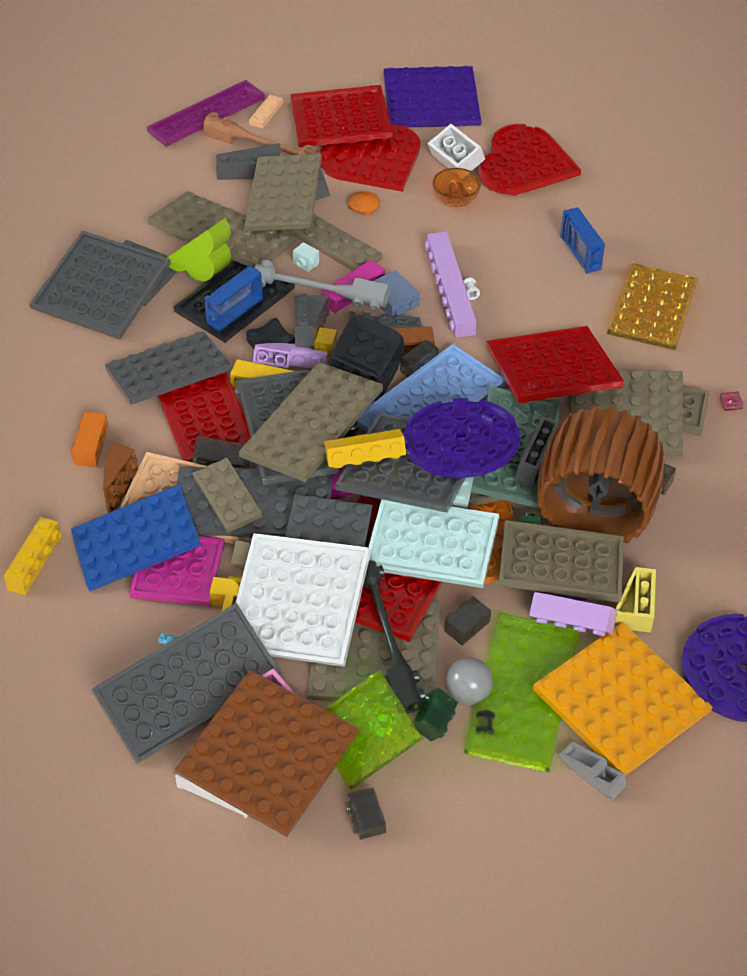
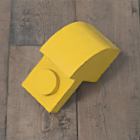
M213 577L210 589L211 605L223 606V611L235 604L240 588L239 584L228 578Z

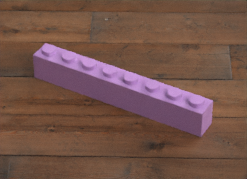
M448 233L427 234V241L424 242L425 250L428 251L429 262H432L431 269L432 273H435V283L439 284L438 291L439 295L442 296V305L446 307V318L450 320V331L454 332L455 338L476 335L477 322Z

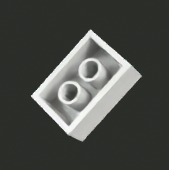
M452 124L427 143L432 156L461 179L485 160L482 148Z

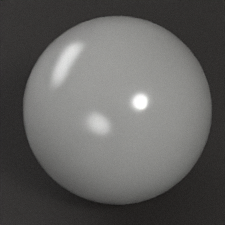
M472 657L462 658L453 663L446 675V687L450 696L455 701L464 705H475L484 701L489 696L493 687V676L491 670L483 661Z

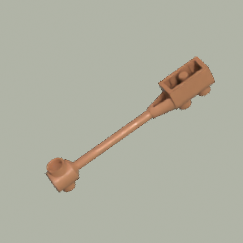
M215 112L207 115L204 120V135L229 144L236 138L249 139L263 145L277 144V142L249 133L238 126L237 123L232 122L230 117L219 118L218 113ZM280 144V151L292 155L319 154L318 151L313 150L311 145H306L301 150H297Z

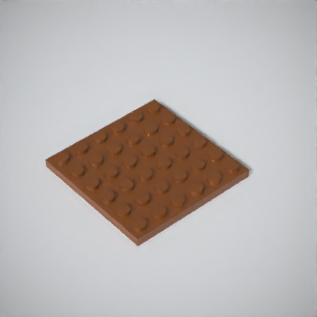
M249 670L174 770L177 775L288 837L358 736L359 728Z

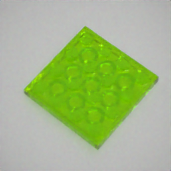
M380 670L324 709L359 728L358 736L336 766L350 789L359 785L423 740L420 732Z

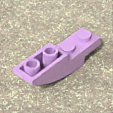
M288 343L256 344L253 362L288 368L291 365L313 369L318 362L326 363L327 352L312 350L310 346H295V344Z

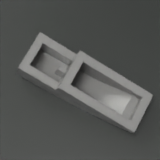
M573 741L559 754V758L580 778L612 800L627 787L624 773L608 766L604 757Z

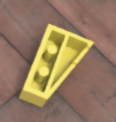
M635 567L622 595L621 602L616 607L618 611L614 628L623 622L633 631L651 633L655 611L656 569Z

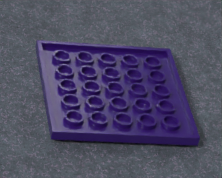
M473 66L384 69L387 112L390 123L405 125L408 128L447 127L450 124L453 126H481Z

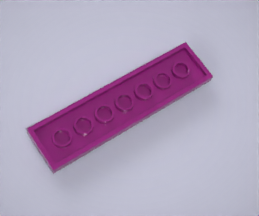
M244 80L148 126L147 132L166 147L203 129L204 120L210 113H218V117L223 119L265 99V95L250 82Z

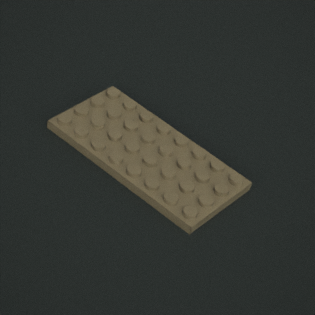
M188 191L148 218V224L188 241L193 240L225 218L231 230L230 238L226 242L231 252V259L246 266L250 265L255 268L256 264H261L262 260L271 261L295 242L294 235L282 230L245 231V214L238 213L233 209L226 208L219 203H214Z
M318 362L240 449L239 457L306 482L326 458L324 441L343 438L381 393L383 384Z

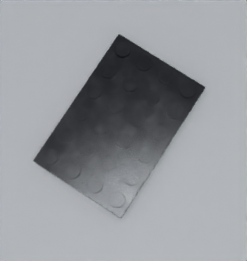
M234 261L176 304L174 312L226 343L295 289V284L274 280L272 284L266 283L265 287H262L263 299L222 330L218 331L207 324L204 297L210 296L211 293H214L237 274L247 269L246 265ZM245 288L228 300L229 303L244 293ZM224 303L220 306V310L225 307Z

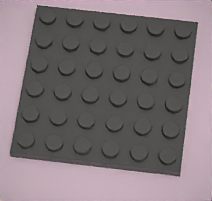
M81 231L34 297L30 307L33 310L121 339L170 266L171 261L168 258Z
M379 413L366 434L400 429L403 433L410 418ZM406 454L397 459L384 458L379 462L365 461L360 465L347 464L335 485L336 490L448 513L466 478H452L431 474L415 465Z

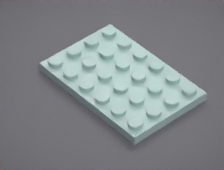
M382 499L369 544L371 550L369 560L375 561L377 566L382 565L385 573L483 588L499 522V514L450 507L448 513Z

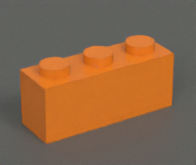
M84 411L83 418L79 420V431L75 433V445L71 447V457L74 458L75 465L97 467L108 429L107 414Z

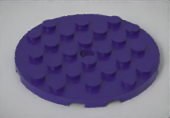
M454 398L453 402L443 404L439 401L422 408L409 419L407 427L403 432L406 454L415 465L431 474L452 478L475 477L494 472L514 457L520 444V429L516 424L515 418L507 410L485 400L473 402L469 401L468 398Z
M744 614L717 616L699 625L696 631L688 637L682 654V672L685 681L705 703L708 702L712 706V711L732 720L747 722V670L740 668L742 664L747 666V617H744Z

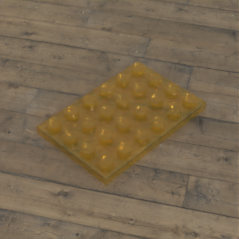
M631 263L608 326L607 334L676 350L698 278Z

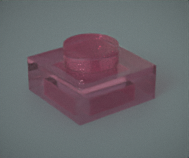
M738 391L720 394L724 411L743 409L744 404Z

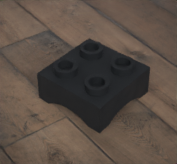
M277 318L271 319L260 328L246 331L247 342L253 349H255L256 344H295V337L283 328Z

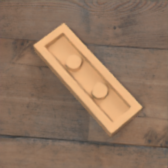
M269 94L249 119V125L263 129L282 106L283 98Z

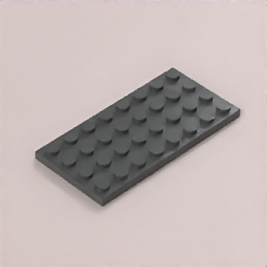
M309 369L237 380V387L250 437L257 432L310 372ZM325 458L310 478L339 473V468L329 467ZM257 464L263 485L298 480Z
M180 466L177 485L180 484L198 535L253 537L255 533L285 537L295 494L331 499L333 474L312 477L306 482L293 480L263 485L259 469L234 468L262 512V518L229 533H226L193 479L192 473L204 467Z
M235 603L92 688L91 691L136 764L215 716L249 670L261 676L271 669H274L278 675L281 672L242 610Z

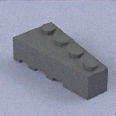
M280 143L216 154L217 180L254 179L258 157L281 156Z

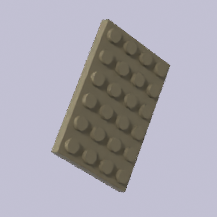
M321 154L258 157L244 225L245 231L311 228L322 163Z
M505 520L498 586L619 603L622 598L624 536Z

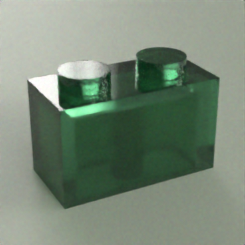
M439 687L426 695V701H423V707L419 710L411 727L430 742L437 738H442L448 731L447 725L456 714L455 708L458 702Z

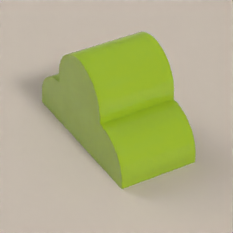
M224 218L168 256L167 258L171 261L169 267L178 272L187 270L191 277L204 282L210 280L228 266L231 261V252L226 242L230 238L231 230L227 220Z

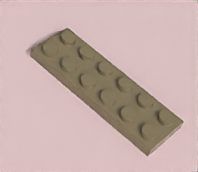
M314 214L311 228L286 229V232L294 235L297 239L319 250L352 271L370 260L377 263L382 259L381 252Z

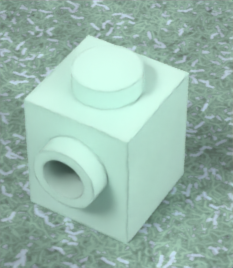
M304 242L293 250L294 265L307 272L318 266L320 261L319 250Z

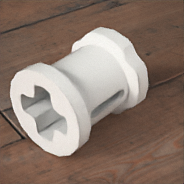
M472 277L464 279L463 282L469 300L477 299L480 296V290L476 287V280Z

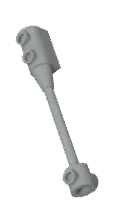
M262 260L261 264L255 265V269L259 270L262 274V287H265L266 283L272 284L274 280L318 288L346 297L353 301V305L356 307H362L363 303L368 304L369 308L378 311L380 307H386L391 293L388 284L355 278L353 285H333L276 273L274 264L268 260Z

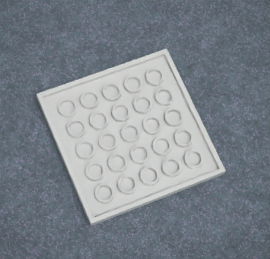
M253 534L236 603L270 656L345 667L371 554L370 548Z

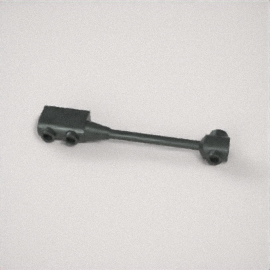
M369 560L363 588L370 589L390 649L392 668L386 669L387 681L398 716L421 709L423 707L422 701H426L424 689H418L416 684L420 682L418 671H412L411 667L407 664L402 653L398 650L378 589V586L382 583V578L385 577L383 566H377L375 561Z

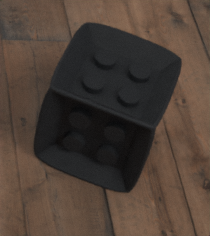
M354 315L347 323L334 346L329 366L383 384V390L374 400L376 401L385 394L398 370L404 351V338L400 333L386 325L364 316Z

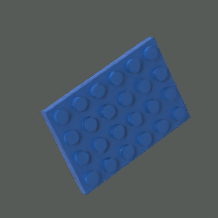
M180 484L71 528L85 582L90 592L201 546Z

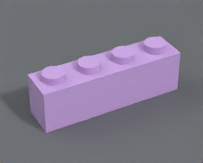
M534 592L529 616L536 618L535 622L547 625L548 621L555 622L554 626L566 629L567 625L574 626L573 630L584 633L586 629L593 630L592 634L605 637V633L613 634L618 610L608 606Z

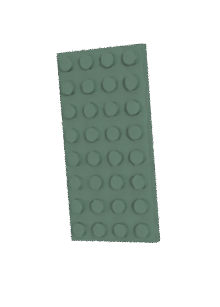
M490 386L486 401L501 406L515 418L516 424L520 429V444L514 457L504 466L494 472L475 476L471 492L539 508V474L533 486L516 480L515 476L541 417L544 416L558 422L561 403L547 399L517 403L510 390Z

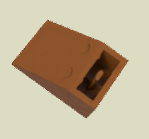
M114 443L105 455L103 490L108 513L119 506L120 500L127 494L138 471L135 449L118 443Z

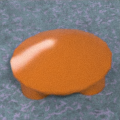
M368 191L354 193L348 199V208L361 212L365 216L371 215L372 211L376 210L380 205L379 197Z

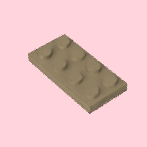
M228 458L192 473L193 479L226 533L262 518V512Z

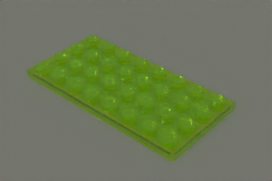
M499 613L486 662L493 676V687L488 697L477 702L475 705L464 748L465 754L550 772L561 717L532 688L537 681L575 655L579 631H575L570 627L565 629L556 627L551 623L543 624L532 619ZM488 710L494 713L492 720L490 718V727L494 729V732L477 731L478 727L488 726V719L478 716L477 712Z

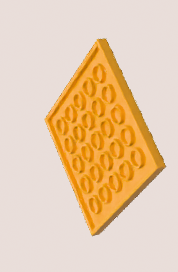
M623 622L613 629V634L606 633L605 637H600L537 681L532 688L598 755L606 759L608 766L624 773L625 777L710 713L712 709L708 702L705 703L683 678Z

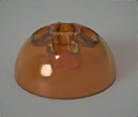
M448 168L440 171L433 178V190L436 197L443 204L455 208L466 206L474 201L481 187L480 178L472 171L463 168Z

